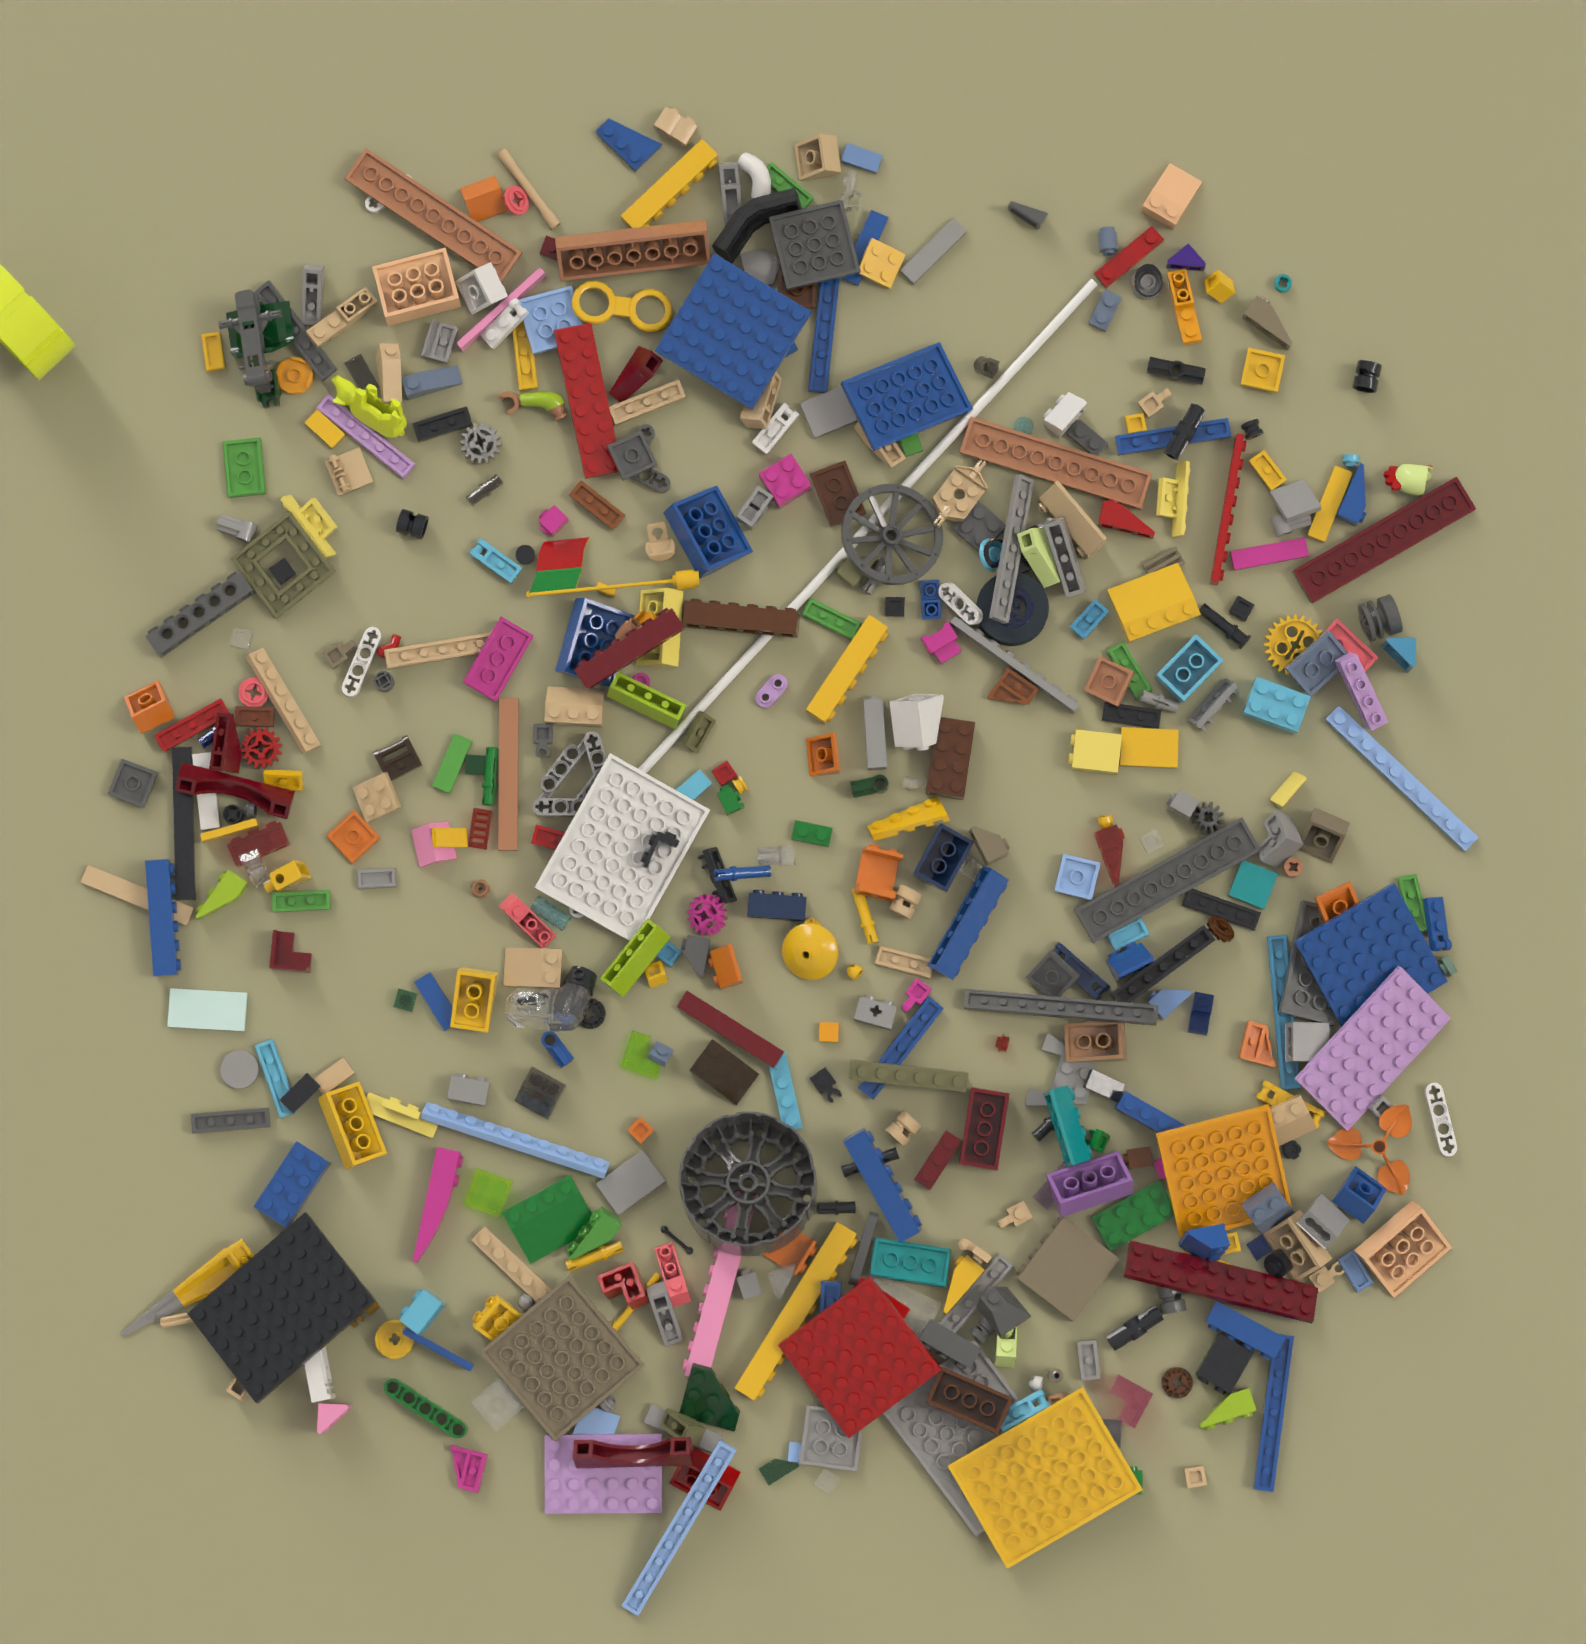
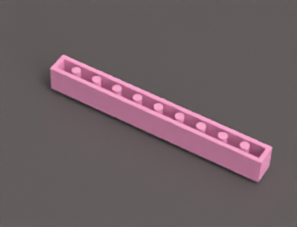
M736 1191L734 1195L740 1197L741 1192ZM755 1194L753 1199L758 1198V1194ZM737 1204L730 1209L727 1208L724 1215V1220H727L725 1228L732 1231L737 1220ZM753 1207L752 1213L749 1215V1227L751 1224L755 1207ZM717 1247L713 1255L716 1258L715 1266L711 1265L708 1276L711 1277L710 1284H705L703 1295L706 1296L705 1302H700L697 1313L701 1314L699 1322L695 1321L692 1331L696 1335L694 1341L690 1340L687 1352H691L689 1360L685 1359L682 1371H685V1376L690 1375L693 1363L707 1367L712 1366L742 1257L717 1249Z

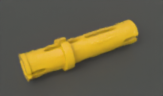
M854 888L851 889L862 923L860 927L864 930L867 945L879 942L874 927L876 924L874 920L872 921L866 897L855 894Z
M618 1240L606 1246L601 1245L596 1250L585 1253L573 1260L565 1261L569 1272L603 1259L607 1260L612 1255L624 1252L621 1241Z

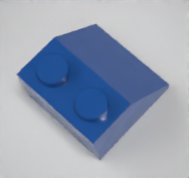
M1355 1166L1338 1189L1332 1202L1364 1224L1376 1210L1387 1189Z
M1223 1223L1187 1230L1178 1242V1245L1193 1256L1209 1259V1262L1221 1259L1220 1257L1230 1246V1242Z

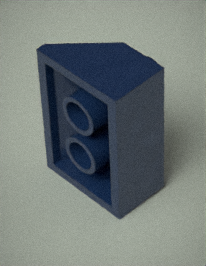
M940 823L912 876L928 885L947 892L974 841Z

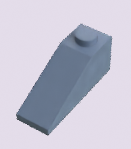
M457 365L418 372L401 378L408 400L463 384Z

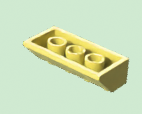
M671 588L641 590L639 612L649 611L655 613L658 617V613L663 609L668 608L670 610L672 608L679 620L682 621L683 591ZM681 632L637 659L635 666L678 667Z

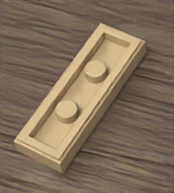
M879 945L874 965L929 979L933 971L927 966L931 960L930 958Z

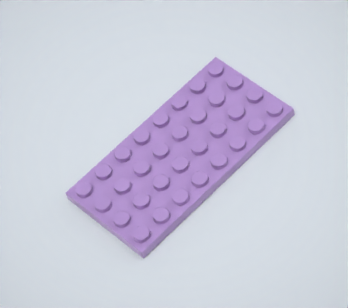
M1397 966L1294 1079L1342 1128L1348 1131L1451 1018L1402 967Z

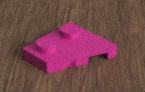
M451 1445L450 1449L453 1453V1464L457 1473L458 1488L479 1493L488 1454Z

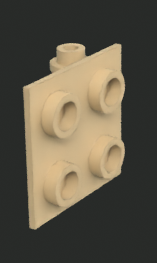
M360 447L338 456L336 454L331 455L328 460L324 461L338 496L373 483Z

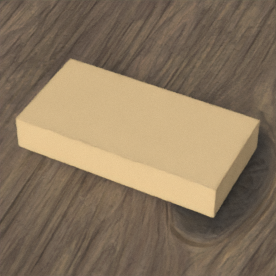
M343 1057L314 1078V1080L321 1086L319 1091L323 1095L332 1091L355 1074V1072Z

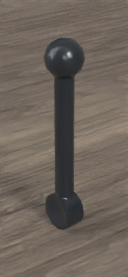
M667 1226L661 1227V1232L666 1233L680 1246H682L686 1250L687 1254L690 1255L693 1253V1248L686 1246L682 1241H680L676 1236H674L670 1231H668Z

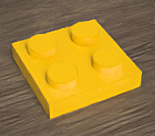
M871 238L859 264L861 271L859 275L887 289H891L905 254Z
M1248 347L1240 386L1278 393L1286 355Z

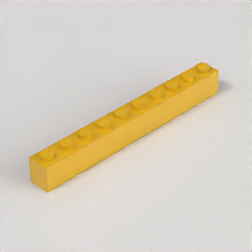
M838 1222L835 1224L735 1386L736 1390L752 1400H755L756 1397L758 1399L761 1398L766 1390L763 1388L766 1381L771 1382L776 1374L773 1371L777 1364L781 1366L786 1357L778 1347V1344L807 1323L804 1319L807 1314L810 1316L813 1314L817 1307L814 1304L817 1298L821 1299V1281H833L837 1275V1272L834 1270L838 1264L843 1265L848 1257L845 1255L847 1249H853L858 1240L855 1238L857 1235L855 1232Z

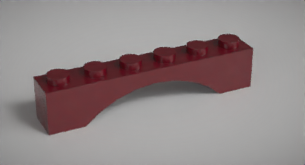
M184 762L180 768L175 791L190 795L217 793L236 796L257 805L268 815L288 819L295 791Z
M672 1437L658 1443L638 1446L614 1445L596 1440H574L573 1460L576 1469L693 1466L694 1447L691 1437Z

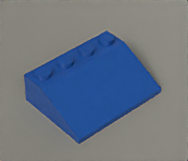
M718 486L675 502L663 512L695 571L699 572V579L753 552Z
M576 598L555 671L580 679L574 670L578 668L577 664L584 659L589 661L594 657L593 654L600 649H603V651L610 647L609 644L616 640L615 633L626 620L634 618L635 615L587 598ZM617 673L602 681L599 685L610 687Z

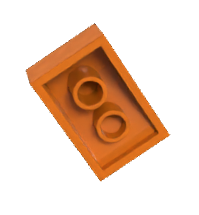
M1350 881L1315 897L1322 924L1359 903Z

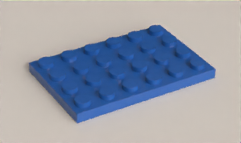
M940 342L840 383L873 452L966 414L973 409Z

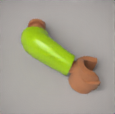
M506 391L497 398L505 400L506 397H511L514 400L513 408L507 410L508 415L515 412L522 405V407H542L546 412L550 410L551 414L556 417L554 418L555 421L567 416V413L563 412L564 407L562 404L565 403L564 399L554 392H531L518 396L515 392Z

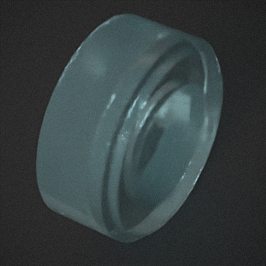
M1021 417L1016 420L1014 430L1030 435L1033 430V423L1029 418Z

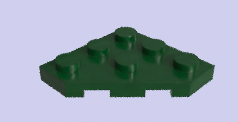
M696 1363L692 1364L679 1413L691 1417L698 1422L735 1432L740 1410L733 1404L729 1393L723 1384H720L716 1378V1373L711 1367Z

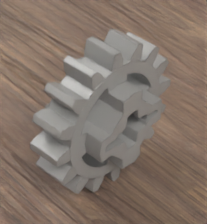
M483 422L480 423V427H477L475 423L473 424V429L467 427L468 433H462V437L465 440H460V444L465 445L461 448L462 452L467 451L465 458L467 459L471 456V462L474 463L475 460H478L479 465H481L482 460H485L488 464V458L490 457L495 460L494 453L499 454L500 450L497 447L502 446L501 442H497L501 439L500 435H495L497 430H490V424L484 427ZM481 432H486L489 435L485 436ZM474 434L473 440L469 442L470 437ZM478 437H480V440H482V442H484V443H483V445H484V446H483L484 450H482V448L480 447V445H478V444H479V442H478V441H479V440H478ZM493 445L491 451L487 452L489 446ZM477 451L481 453V455H476L472 452Z

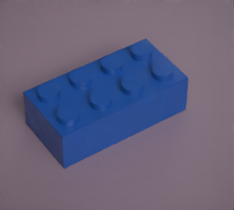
M296 1141L253 1207L287 1228L292 1224L331 1162Z

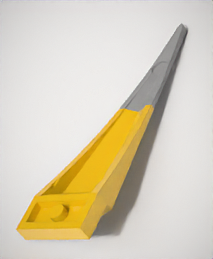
M242 1238L228 1248H224L122 1331L120 1335L125 1336L170 1313L206 1298L255 1255Z

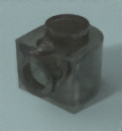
M980 356L974 362V370L984 377L993 379L998 373L1000 361Z

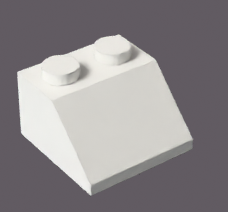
M491 262L455 281L472 315L508 297L505 287L502 285Z
M1070 392L1066 396L1062 394L1055 402L1057 406L1053 410L1050 408L1043 415L1045 418L1043 424L1059 438L1080 417L1087 405L1085 400Z

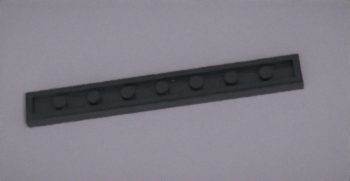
M192 747L172 748L177 901L196 900L193 795L175 791L182 763L192 765Z

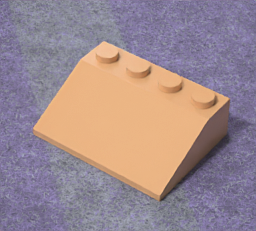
M446 247L372 266L388 326L461 307Z
M1412 1200L1358 1246L1354 1252L1388 1293L1395 1298L1452 1247L1423 1208Z

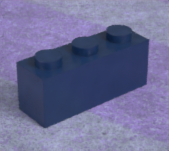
M753 890V893H749L747 917L804 922L807 897H803V893H792L791 896L784 895V892L772 891V894H765L764 890Z

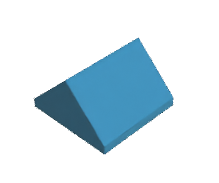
M1388 638L1381 645L1407 673L1416 665V638Z

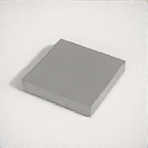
M1304 479L1270 491V497L1286 522L1321 510L1320 503Z

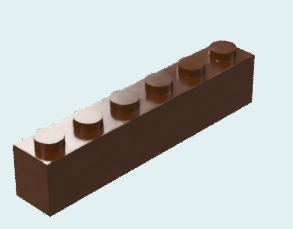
M700 599L685 601L682 623L687 628L798 638L800 614L794 608L779 610L774 606L758 608V605L755 604L739 606L735 602H729L727 605L720 604L721 602L710 600L709 603L702 602Z

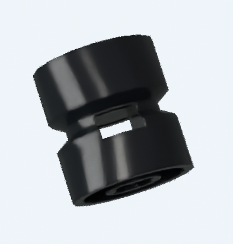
M1359 360L1356 367L1358 375L1354 377L1352 388L1365 393H1376L1379 382L1376 378L1380 377L1382 365L1373 361Z
M402 509L397 521L396 532L403 535L410 533L411 537L422 540L427 529L429 517L419 513L414 515L413 511Z

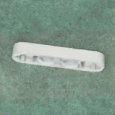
M369 627L364 632L344 679L342 691L347 697H355L360 692L381 642L382 635L376 627ZM373 631H376V635L378 636V638H373L371 642L372 645H375L374 648L367 644H364L365 641L367 643H369L370 637L368 636V634H372ZM364 648L371 651L370 657L366 659L360 656V652ZM354 667H363V674L355 676L353 674ZM350 676L355 680H360L359 683L355 681L353 685L356 690L348 693L346 686L352 684V679H349Z
M1430 1083L1425 1087L1424 1091L1438 1149L1443 1156L1450 1157L1457 1152V1143L1442 1086L1438 1083ZM1431 1086L1439 1090L1436 1093V1098H1441L1442 1102L1439 1101L1431 1104V1100H1435L1434 1095L1429 1094V1090L1432 1089ZM1435 1105L1443 1107L1444 1112L1441 1116L1434 1114L1433 1108ZM1440 1124L1448 1126L1447 1134L1442 1135L1439 1133L1438 1126ZM1451 1136V1139H1447L1448 1144L1453 1146L1449 1154L1443 1150V1147L1446 1146L1445 1140L1441 1141L1440 1138Z

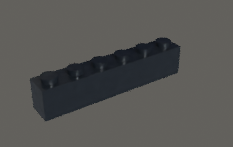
M1205 925L1201 926L1114 990L1110 996L1116 1002H1133L1214 942L1215 938Z

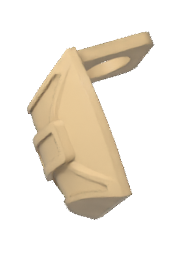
M665 522L648 524L649 542H646L645 546L647 556L654 561H664L671 558L675 553V543L672 538H668ZM654 528H661L663 530L660 536L661 539H656V536L652 534Z

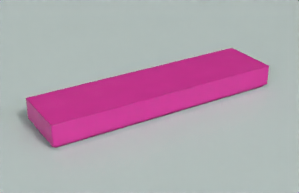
M1305 537L1230 552L1234 571L1309 557Z

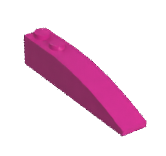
M439 1147L436 1149L413 1262L418 1263L431 1244L447 1211L453 1189L458 1186L459 1175L456 1174L458 1167L461 1168L463 1163V1156H461L459 1151Z

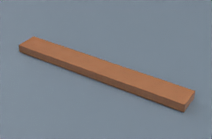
M499 698L498 851H518L519 698Z

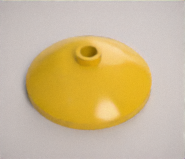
M804 923L794 927L786 935L782 945V956L787 968L794 975L805 980H818L827 976L834 969L838 961L839 950L837 942L829 930L815 923ZM805 951L809 953V957H805Z

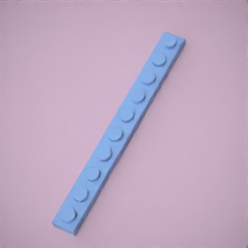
M1340 706L1325 719L1328 724L1464 852L1479 838Z
M427 1102L420 1119L603 1179L610 1165L609 1161L602 1158H596L583 1152L548 1142L547 1140H541L528 1134L493 1124L492 1122L483 1121L473 1116L438 1106L437 1104Z
M721 1439L719 1440L624 1600L623 1608L639 1616L737 1451L736 1448Z

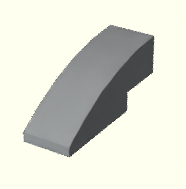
M738 162L719 163L724 223H728L734 212L742 206Z

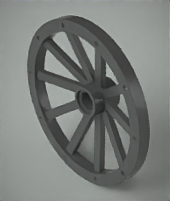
M881 484L863 491L850 504L842 521L841 538L848 559L860 573L881 584L903 585L921 578L936 563L943 545L942 525L940 528L933 525L938 514L932 504L919 492L903 485ZM893 493L888 525L877 504L875 495ZM899 495L916 502L917 505L895 526ZM865 500H869L881 528L855 513L858 506ZM921 508L925 511L932 524L931 526L900 531ZM852 519L878 535L851 537L850 527ZM934 532L932 550L901 539ZM886 534H891L894 540H889ZM879 542L880 544L863 561L853 547V544ZM900 546L929 556V559L921 568L916 570ZM883 548H886L885 574L879 573L867 566ZM892 548L910 574L891 576Z

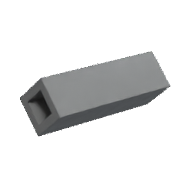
M868 696L867 700H863L867 769L883 770L887 769L883 699H879L878 696Z

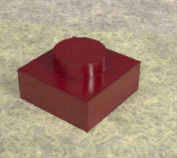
M546 236L540 255L558 261L555 238Z

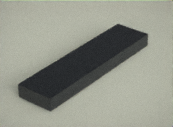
M1196 889L1187 891L1182 903L1184 907L1222 918L1227 922L1253 931L1256 929L1261 912Z

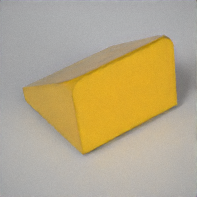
M661 960L650 963L645 969L650 988L668 983Z

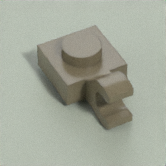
M353 640L348 641L343 646H340L337 642L322 652L332 669H335L347 661L349 658L346 654L352 652L358 646Z

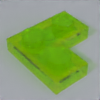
M632 1030L620 1066L621 1068L654 1079L658 1078L661 1065L648 1059V1056L645 1055L651 1036Z

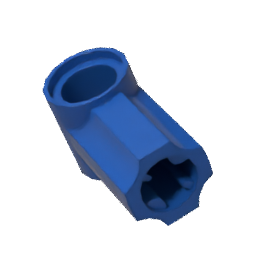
M547 1031L542 1035L541 1042L560 1068H563L574 1059L555 1032ZM547 1036H555L556 1041L553 1045L545 1043Z

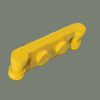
M1264 1080L1263 1088L1260 1093H1257L1255 1098L1270 1106H1274L1294 1095ZM1269 1091L1274 1092L1272 1099L1267 1097ZM1304 1101L1308 1111L1314 1113L1312 1120L1317 1128L1316 1130H1318L1320 1126L1319 1121L1321 1118H1324L1326 1112Z

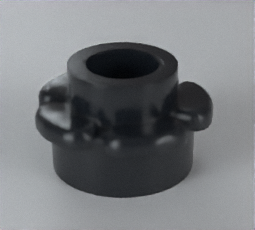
M1294 1140L1289 1141L1282 1147L1283 1155L1287 1159H1296L1301 1152V1146Z

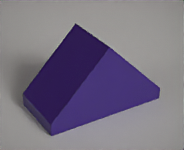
M1189 243L1173 255L1166 264V268L1192 271H1204L1206 267L1204 260Z

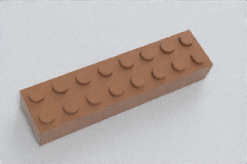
M706 220L555 237L560 281L706 265L710 261Z

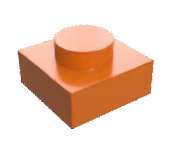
M639 1117L627 1131L642 1144L654 1129Z

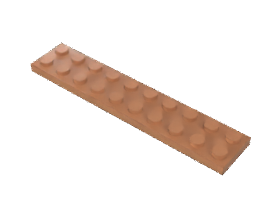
M365 148L344 178L345 181L476 268L491 262L501 283L522 255V251L367 148Z
M974 417L970 418L959 454L978 460L983 459L985 462L1052 483L1058 480L1062 486L1103 499H1113L1118 501L1119 504L1139 510L1142 508L1152 473Z

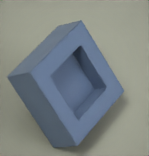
M656 1041L648 1055V1059L665 1067L674 1049Z

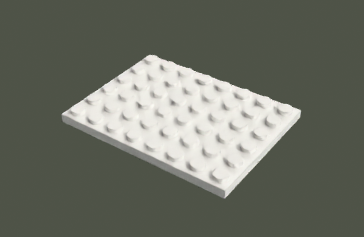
M609 753L534 888L630 941L644 922L650 919L710 809ZM657 831L665 834L668 831L677 835L676 839L679 840L677 848L658 841L647 868L641 867L643 863L640 860L644 851L648 852L651 846L648 842L652 834H656Z

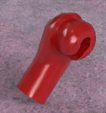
M392 634L390 643L378 648L377 655L385 658L384 650L398 648L401 636Z

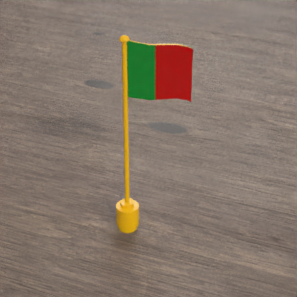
M590 538L545 541L538 554L536 576L530 592H526V597L530 599L531 596L673 583V587L677 586V590L694 589L695 586H700L699 572L693 569L675 571L676 575H672V579L576 588L582 571L584 551Z

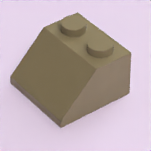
M1314 807L1301 836L1303 846L1299 849L1332 863L1346 836L1350 822Z
M975 826L970 828L969 833L985 866L1007 857L1010 847L1005 838L1002 839L998 834Z

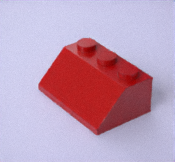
M694 1447L693 1466H678L669 1484L689 1493L710 1455ZM728 1465L707 1499L706 1504L721 1511L741 1472Z

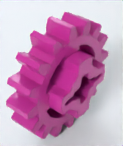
M703 894L700 897H695L694 902L689 903L691 909L687 910V913L690 914L687 920L692 921L690 927H696L695 933L701 931L702 936L707 934L711 936L714 933L721 932L720 928L726 926L723 921L728 920V917L724 916V913L728 912V910L722 908L725 903H719V897L713 899V894L707 896Z

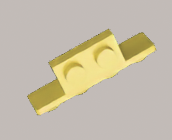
M1182 461L1176 464L1175 480L1164 477L1159 478L1156 516L1172 519L1171 537L1174 538L1184 536L1186 530L1185 519L1188 509L1187 495L1189 493L1190 461Z
M292 495L283 496L280 500L283 502L284 508L292 512L324 556L329 558L336 555V552L327 542L326 538L338 526L318 500L311 498L301 508Z
M368 1093L366 1099L373 1115L430 1138L434 1137L439 1125L420 1119L422 1113L418 1112V1107L408 1104L406 1107L401 1105V1100L390 1097L388 1100Z

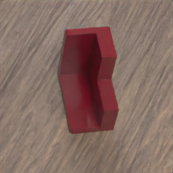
M273 930L269 968L280 971L310 973L312 953L293 952L295 933Z

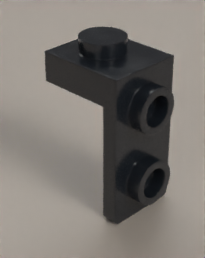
M659 831L656 834H652L648 842L651 846L648 852L644 851L640 860L643 863L641 867L647 868L658 841L677 848L679 840L676 839L677 835L668 831L665 834Z

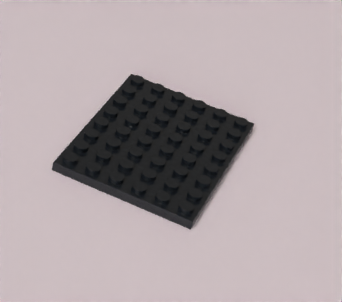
M305 1212L187 1314L254 1402L258 1404L377 1301L310 1215Z

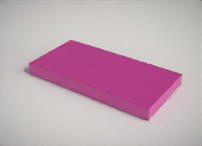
M500 616L462 683L496 702L534 635Z

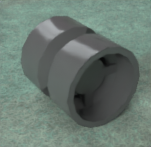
M1164 1287L1157 1288L1159 1299H1162L1160 1304L1162 1315L1187 1311L1185 1300L1181 1298L1184 1292Z

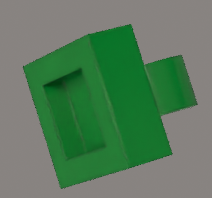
M1097 1128L1096 1131L1089 1130L1093 1137L1091 1140L1085 1139V1142L1094 1150L1103 1153L1110 1135Z

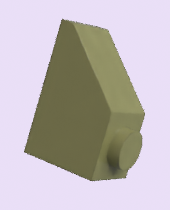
M859 556V557H860V559L863 561L867 556ZM875 556L867 566L872 568L878 561V556ZM849 559L846 561L842 560L836 567L838 570L836 576L853 589L865 577L853 566Z
M669 1408L666 1409L660 1423V1427L673 1437H691L692 1444L698 1446L706 1430V1427L697 1420Z

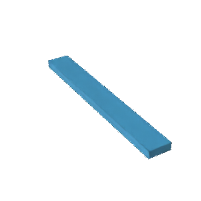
M1287 935L1267 936L1280 1087L1282 1090L1301 1089V1085L1294 1079L1299 1074V1063L1285 1062V1023L1295 1022L1294 1016L1279 1013L1289 962Z

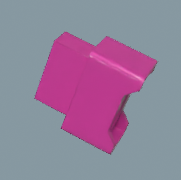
M948 621L944 623L943 629L931 636L924 635L920 638L929 655L935 654L940 664L961 653V649L956 643L958 636Z

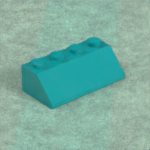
M1067 1085L1044 1092L1043 1094L1065 1166L1068 1167L1091 1160L1092 1151L1090 1145H1086L1084 1139L1086 1131L1084 1126H1080L1079 1118H1081L1078 1107L1074 1106L1073 1100H1075V1095L1072 1088L1069 1089Z

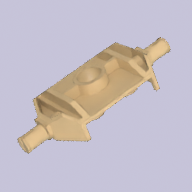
M979 459L975 467L956 465L936 495L933 496V505L939 513L933 522L934 526L940 528L944 520L963 522L988 487L980 472L987 464L983 459ZM960 491L963 493L964 498L958 500L954 497V493Z

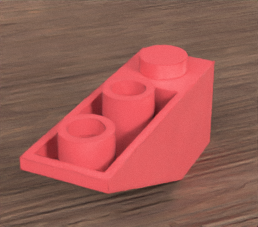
M513 893L499 905L541 948H545L556 936Z
M673 1242L654 1248L673 1308L692 1302Z

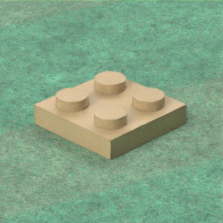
M384 772L352 787L366 823H370L402 808L388 772Z

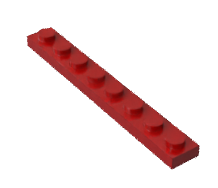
M1237 433L1234 440L1210 585L1217 586L1219 581H1223L1224 570L1221 568L1222 562L1226 563L1228 551L1224 550L1225 545L1230 542L1231 533H1228V527L1233 524L1234 514H1231L1232 507L1236 506L1237 496H1234L1235 488H1239L1240 478L1237 475L1238 470H1242L1244 459H1240L1241 452H1245L1247 444L1243 434Z

